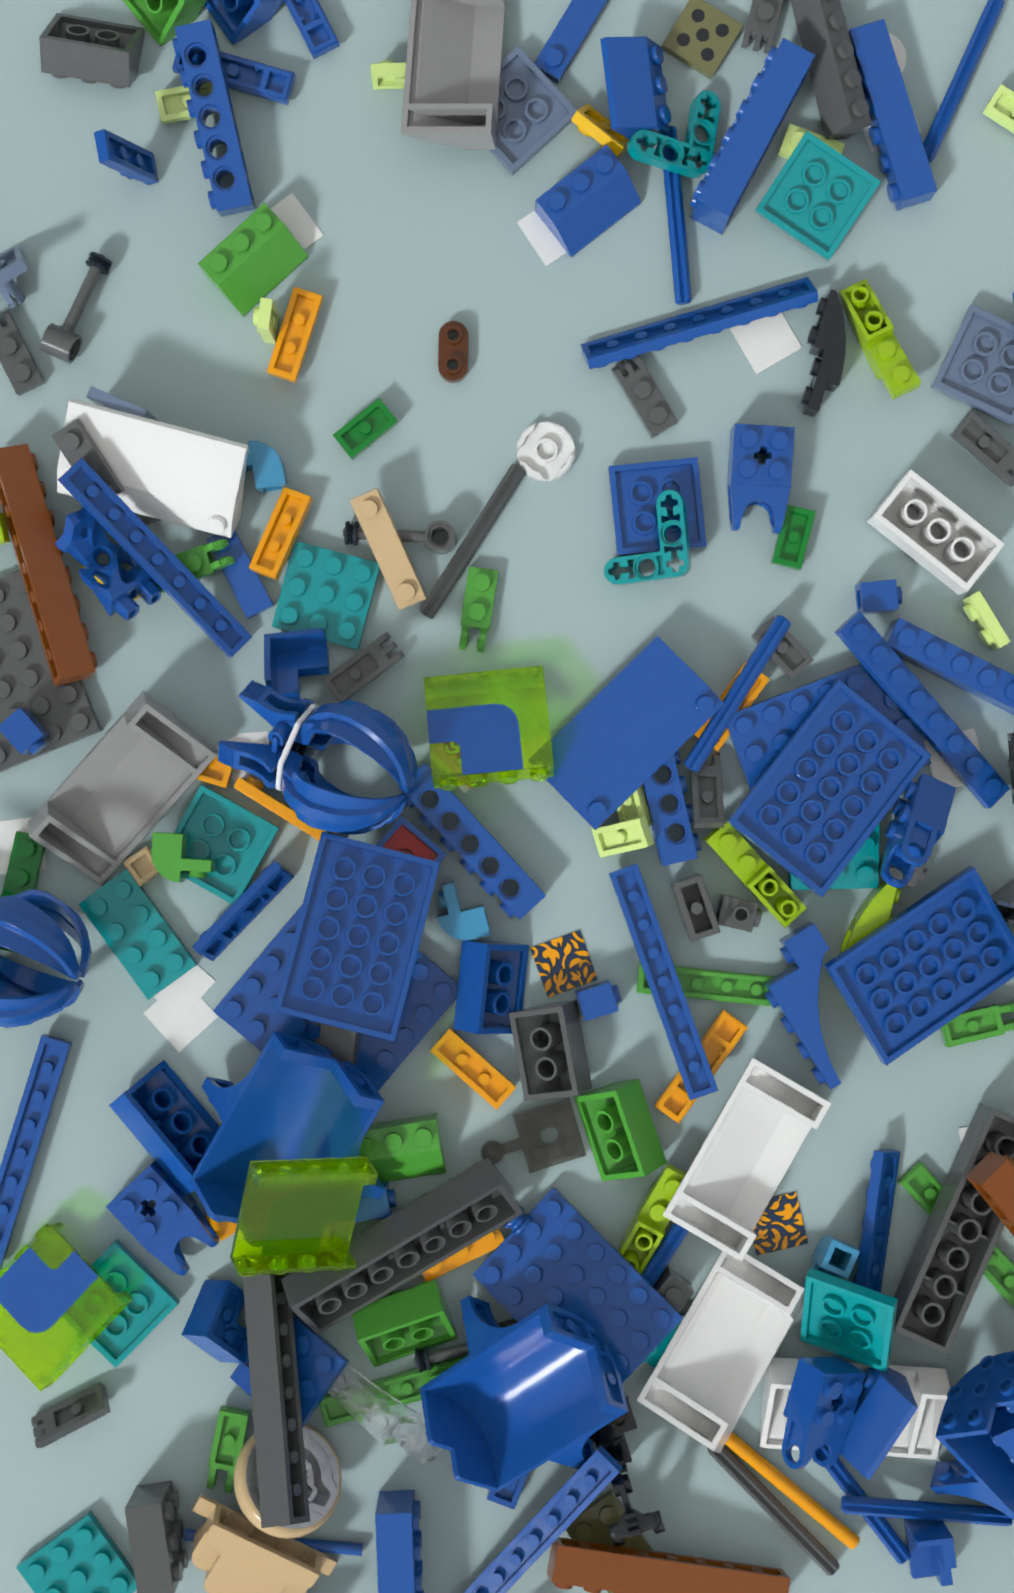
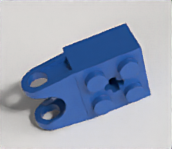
M735 423L730 430L727 492L729 520L732 531L740 529L745 509L751 505H758L768 512L772 533L780 534L791 489L795 427ZM758 453L766 457L763 464L758 463L759 459H754V456Z
M922 773L916 782H910L905 790L904 797H899L894 803L891 813L895 816L885 831V836L888 837L881 866V876L887 884L895 888H903L911 880L915 868L924 865L929 859L934 844L945 832L956 787ZM889 868L898 869L902 873L903 879H895L890 874Z
M155 1160L106 1206L149 1253L170 1270L181 1276H184L190 1269L180 1250L181 1239L194 1237L212 1248L220 1241L211 1224L196 1204L197 1201L190 1194L185 1197ZM150 1200L156 1203L154 1209L147 1205Z
M799 1357L783 1413L787 1417V1423L782 1444V1456L785 1463L792 1469L804 1468L811 1460V1457L819 1466L829 1467L836 1463L854 1420V1412L866 1375L864 1371L841 1357ZM794 1445L800 1451L797 1462L794 1461L791 1453ZM824 1445L827 1446L829 1452L826 1460L820 1454L821 1446Z

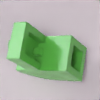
M152 832L151 856L156 870L170 881L184 882L186 871H189V877L207 878V872L211 873L216 870V859L186 858L188 834Z

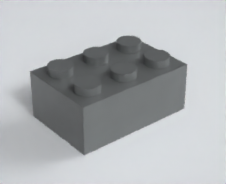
M172 1480L136 1486L125 1507L137 1593H175L179 1581H182L183 1571L188 1567L187 1551L182 1549L181 1539H183L184 1535L182 1520L177 1519L176 1509H179V1495L177 1490L173 1491Z

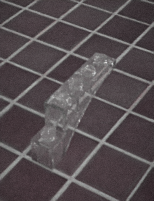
M346 1365L328 1391L382 1445L398 1443L419 1464L434 1461L442 1448L428 1443L424 1415L382 1390L351 1365Z

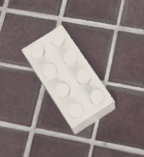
M912 469L900 478L866 521L958 595L967 592L1005 545Z

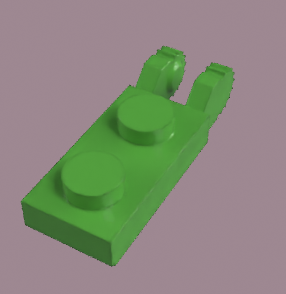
M225 538L175 555L198 580L216 574L217 570L235 563L233 556H226L217 561H212L210 553L223 550L229 545ZM158 585V587L161 590V593H165V591Z
M469 566L460 623L462 630L459 649L466 650L468 646L469 627L480 629L476 646L477 652L484 653L487 630H490L498 579L497 570Z
M1014 1001L964 1011L940 1028L944 1046H957L1003 1035L1006 1031L1014 1030V1019L1002 1022L1001 1017L1002 1013L1014 1011Z
M221 1405L208 1467H210L207 1481L208 1489H213L216 1485L219 1469L228 1471L224 1487L225 1492L232 1493L235 1464L244 1446L250 1410Z

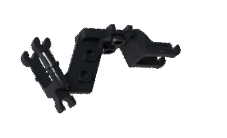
M626 1396L629 1411L589 1437L595 1442L597 1448L601 1445L623 1467L620 1473L611 1481L615 1497L621 1496L625 1507L619 1522L609 1526L610 1537L615 1547L624 1545V1538H633L642 1535V1532L653 1529L655 1534L665 1532L659 1510L643 1514L632 1508L628 1494L632 1493L633 1489L628 1473L623 1475V1472L628 1471L626 1463L632 1462V1457L624 1432L637 1429V1424L628 1396Z

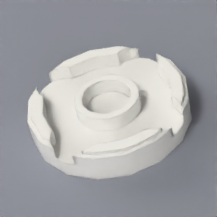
M549 421L535 423L522 432L517 442L516 457L520 467L525 470L529 477L537 481L550 482L561 478L570 470L575 459V445L571 434L563 426Z

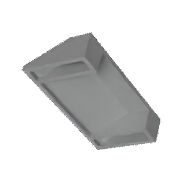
M411 0L401 122L402 135L466 150H496L506 0Z
M143 690L28 821L29 837L102 885L217 754L168 708Z

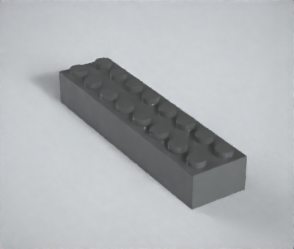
M980 1102L894 1294V1298L898 1299L894 1331L946 1355L950 1351L1004 1228L1002 1221L967 1179L966 1175L990 1151L1001 1156L1006 1154L1014 1160V1118Z
M488 1157L281 1279L289 1306L318 1335L523 1214L522 1208L512 1187Z

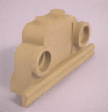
M203 1495L198 1497L192 1508L193 1512L208 1518L205 1524L195 1532L192 1552L193 1564L197 1568L206 1571L204 1588L208 1593H306L308 1588L314 1585L320 1576V1572L329 1576L338 1562L337 1559L293 1538L284 1539L268 1535L256 1528L245 1515Z

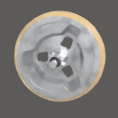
M309 1425L303 1427L307 1487L311 1490L308 1496L310 1522L261 1528L254 1434L246 1441L238 1455L234 1469V1490L238 1504L246 1518L256 1528L268 1535L284 1539L308 1535L321 1527L329 1519L338 1503L342 1487V1474L338 1457L329 1441Z

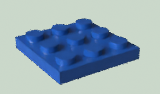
M698 457L608 467L617 557L660 552L656 501L658 496L666 490H674L685 499L690 549L705 548L707 546ZM672 496L669 497V502L664 503V507L670 510L671 518L665 517V522L668 520L680 521V516H673V506L678 505V501L672 499ZM679 526L668 528L666 537L669 542H676L680 539L682 532ZM683 546L678 548H667V551L683 550Z
M293 1311L303 1428L349 1360L320 1334L317 1335ZM247 1355L244 1364L239 1363L230 1378L251 1397L249 1356Z

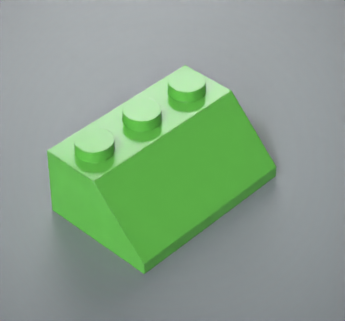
M123 0L159 46L165 45L176 36L175 27L191 24L196 20L207 1Z
M264 202L207 254L198 265L204 275L244 317L260 303L261 298H265L309 256L285 224Z
M638 1078L615 1082L574 1097L602 1181L645 1177L667 1163Z
M437 1113L372 1123L361 1144L359 1153L360 1166L374 1171L381 1183L446 1173Z
M436 1280L421 1282L416 1287L404 1291L392 1292L387 1297L378 1299L352 1314L357 1341L374 1367L414 1354L415 1348L420 1350L421 1347L423 1350V1346H427L429 1349L458 1339L445 1297Z

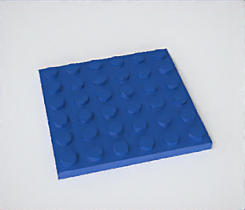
M302 905L213 1010V1012L261 1052L273 1032L307 1039L312 1042L320 1035L321 1026H317L316 1022L274 1012ZM420 950L417 952L395 1042L365 1034L360 1035L356 1067L364 1073L377 1091L380 1090L457 997L458 982Z

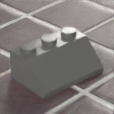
M56 13L39 37L41 72L52 74L56 78L71 77L81 79V81L90 84L100 82L110 84L118 89L130 88L138 75L145 28Z
M577 1000L549 1003L509 1013L524 1101L579 1096L592 1088Z

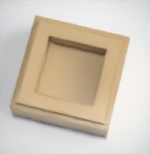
M149 845L122 862L139 887L160 874L153 864Z

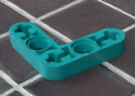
M705 90L692 100L685 141L641 129L627 142L629 155L636 161L696 179L701 177L708 171L707 168L713 158L721 109L719 97L716 93ZM703 101L706 102V107L710 108V110L706 112L705 115V106L701 104ZM695 128L704 129L707 134L705 142L697 139ZM640 139L643 141V146L647 147L644 151L641 150V145L637 143ZM664 147H669L675 152V161H669L664 157ZM694 157L697 158V163L701 165L699 168H696V163L691 161Z
M666 490L657 498L656 509L660 552L610 559L604 567V575L609 582L615 585H628L680 578L689 573L691 569V554L686 503L680 493L674 490ZM670 496L675 501H678V505L673 506V516H680V521L668 520L665 522V517L671 518L670 510L664 507V503L669 502ZM671 526H679L682 532L680 539L676 542H669L666 537V532ZM683 546V551L677 550V557L684 561V565L679 566V571L676 572L675 568L669 566L670 562L675 560L674 552L667 551V548ZM651 559L655 564V570L651 575L644 576L640 571V565L644 560ZM634 561L633 571L636 576L635 578H632L633 573L631 572L622 573L620 579L612 575V570L617 569V564L623 568H632L630 562Z

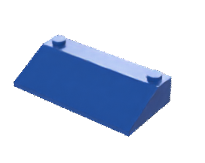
M655 636L528 762L596 830L694 735L724 703L658 636Z

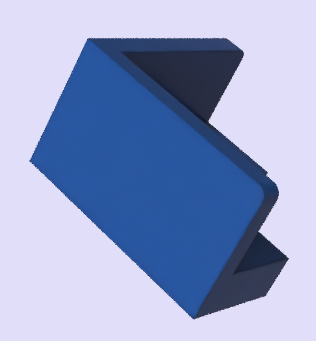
M323 628L264 634V679L267 687L287 698L300 700V677L329 674V651Z
M205 1280L181 1335L219 1362L244 1364L248 1355L247 1330L237 1323L244 1306L243 1290L230 1280Z
M904 1519L907 1548L911 1554L909 1566L912 1578L936 1576L941 1586L953 1585L951 1568H957L954 1540L945 1523L942 1521Z

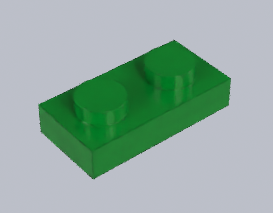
M378 398L334 433L333 437L353 460L395 427L398 421L381 399Z
M787 504L783 526L780 534L777 536L771 564L798 571L801 570L816 511Z

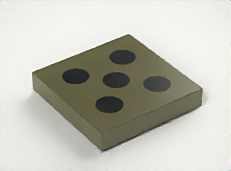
M689 0L663 42L661 49L712 80L744 25L703 0Z

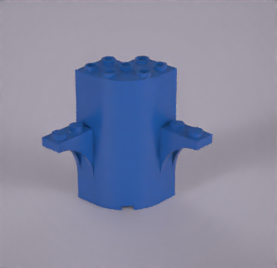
M278 1032L272 1033L257 1062L247 1076L239 1083L234 1085L231 1081L206 1077L202 1088L208 1096V1100L217 1111L222 1124L190 1179L207 1215L216 1222L237 1223L244 1239L255 1246L262 1245L268 1214L272 1204L286 1193L360 1188L358 1197L381 1199L386 1190L374 1171L365 1169L359 1164L362 1141L385 1102L364 1073L348 1060L342 1063L337 1058L331 1056L332 1050L320 1044Z
M469 1295L466 1296L460 1303L469 1355L420 1387L428 1443L450 1451L452 1470L457 1481L496 1492L548 1460L579 1469L595 1452L593 1441L589 1437L629 1411L620 1373L607 1346L600 1347L593 1337L596 1333L595 1330L583 1319L551 1304H545L514 1325L501 1327L495 1320L488 1302Z
M1014 1351L984 1357L979 1364L969 1370L956 1385L949 1389L947 1393L948 1398L943 1407L935 1437L956 1459L936 1462L930 1488L936 1495H958L983 1502L1014 1520V1464L1010 1461L1008 1454L1001 1447H997L993 1443L989 1434L995 1412L1006 1408L1005 1406L1014 1405Z

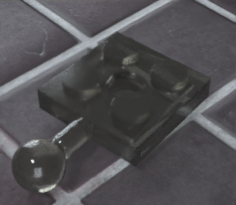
M569 1097L512 1114L519 1138L502 1144L498 1141L490 1140L481 1148L482 1159L484 1160L489 1157L494 1164L499 1163L505 1154L523 1149L530 1173L587 1156ZM547 1127L555 1128L558 1133L556 1140L551 1143L544 1142L541 1139V1133Z

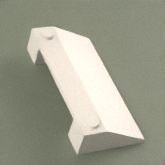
M70 398L65 426L77 419L81 420L124 487V491L117 495L134 513L228 538L232 537L241 518L248 445ZM60 450L57 466V492L72 496L58 481L71 467Z
M751 1058L662 1215L742 1262L757 1236L753 1229L811 1127L817 1130L831 1103L758 1060Z
M722 1251L637 1401L712 1451L721 1453L804 1303L805 1289L748 1254L745 1255L741 1262Z
M774 1357L765 1372L759 1437L760 1448L782 1449L787 1417L783 1413L799 1359ZM849 1362L862 1371L870 1368V1366L861 1363ZM889 1365V1368L906 1377L918 1409L886 1456L937 1460L941 1442L935 1435L943 1407L948 1398L947 1393L950 1389L946 1369ZM794 1445L792 1450H799V1448Z

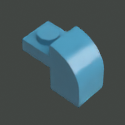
M248 441L250 453L247 454L246 472L253 471L257 491L259 493L283 490L284 487L289 488L284 463L276 451L265 443Z
M455 882L442 884L443 891L438 892L441 908H447L448 913L437 916L441 928L448 935L459 940H474L490 936L491 933L484 905L461 910Z
M825 1235L812 1254L814 1259L810 1268L840 1279L842 1277L848 1279L860 1251L851 1244L833 1236ZM805 1278V1280H804V1282H803V1285H802V1287H803L804 1289H805V1281H806V1278Z

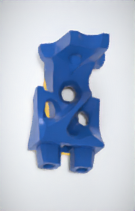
M84 507L66 516L64 532L55 542V546L59 550L71 554L82 568L79 570L81 579L93 590L110 616L118 613L125 620L129 621L139 613L140 606L135 602L136 599L141 597L148 605H152L160 600L161 590L155 581L122 546L119 547L108 540L104 528ZM101 553L106 554L109 558V563L105 565L99 564L97 561L98 555ZM121 564H129L132 570L126 571L121 567Z

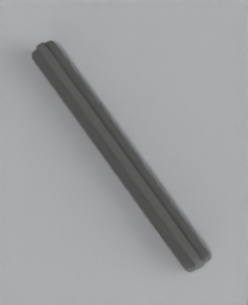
M514 463L511 464L424 601L420 612L427 618L433 619L522 480L525 475V470Z
M725 1445L721 1453L707 1448L708 1453L828 1576H832L839 1569L838 1561Z

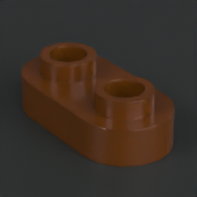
M457 321L445 323L439 331L438 369L440 376L449 383L462 381L468 373V331L462 323ZM455 331L459 334V337L456 340H450L448 334ZM455 361L459 366L456 370H450L447 367L448 363Z

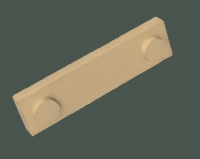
M379 488L350 499L349 501L398 609L401 610L427 598L426 593Z

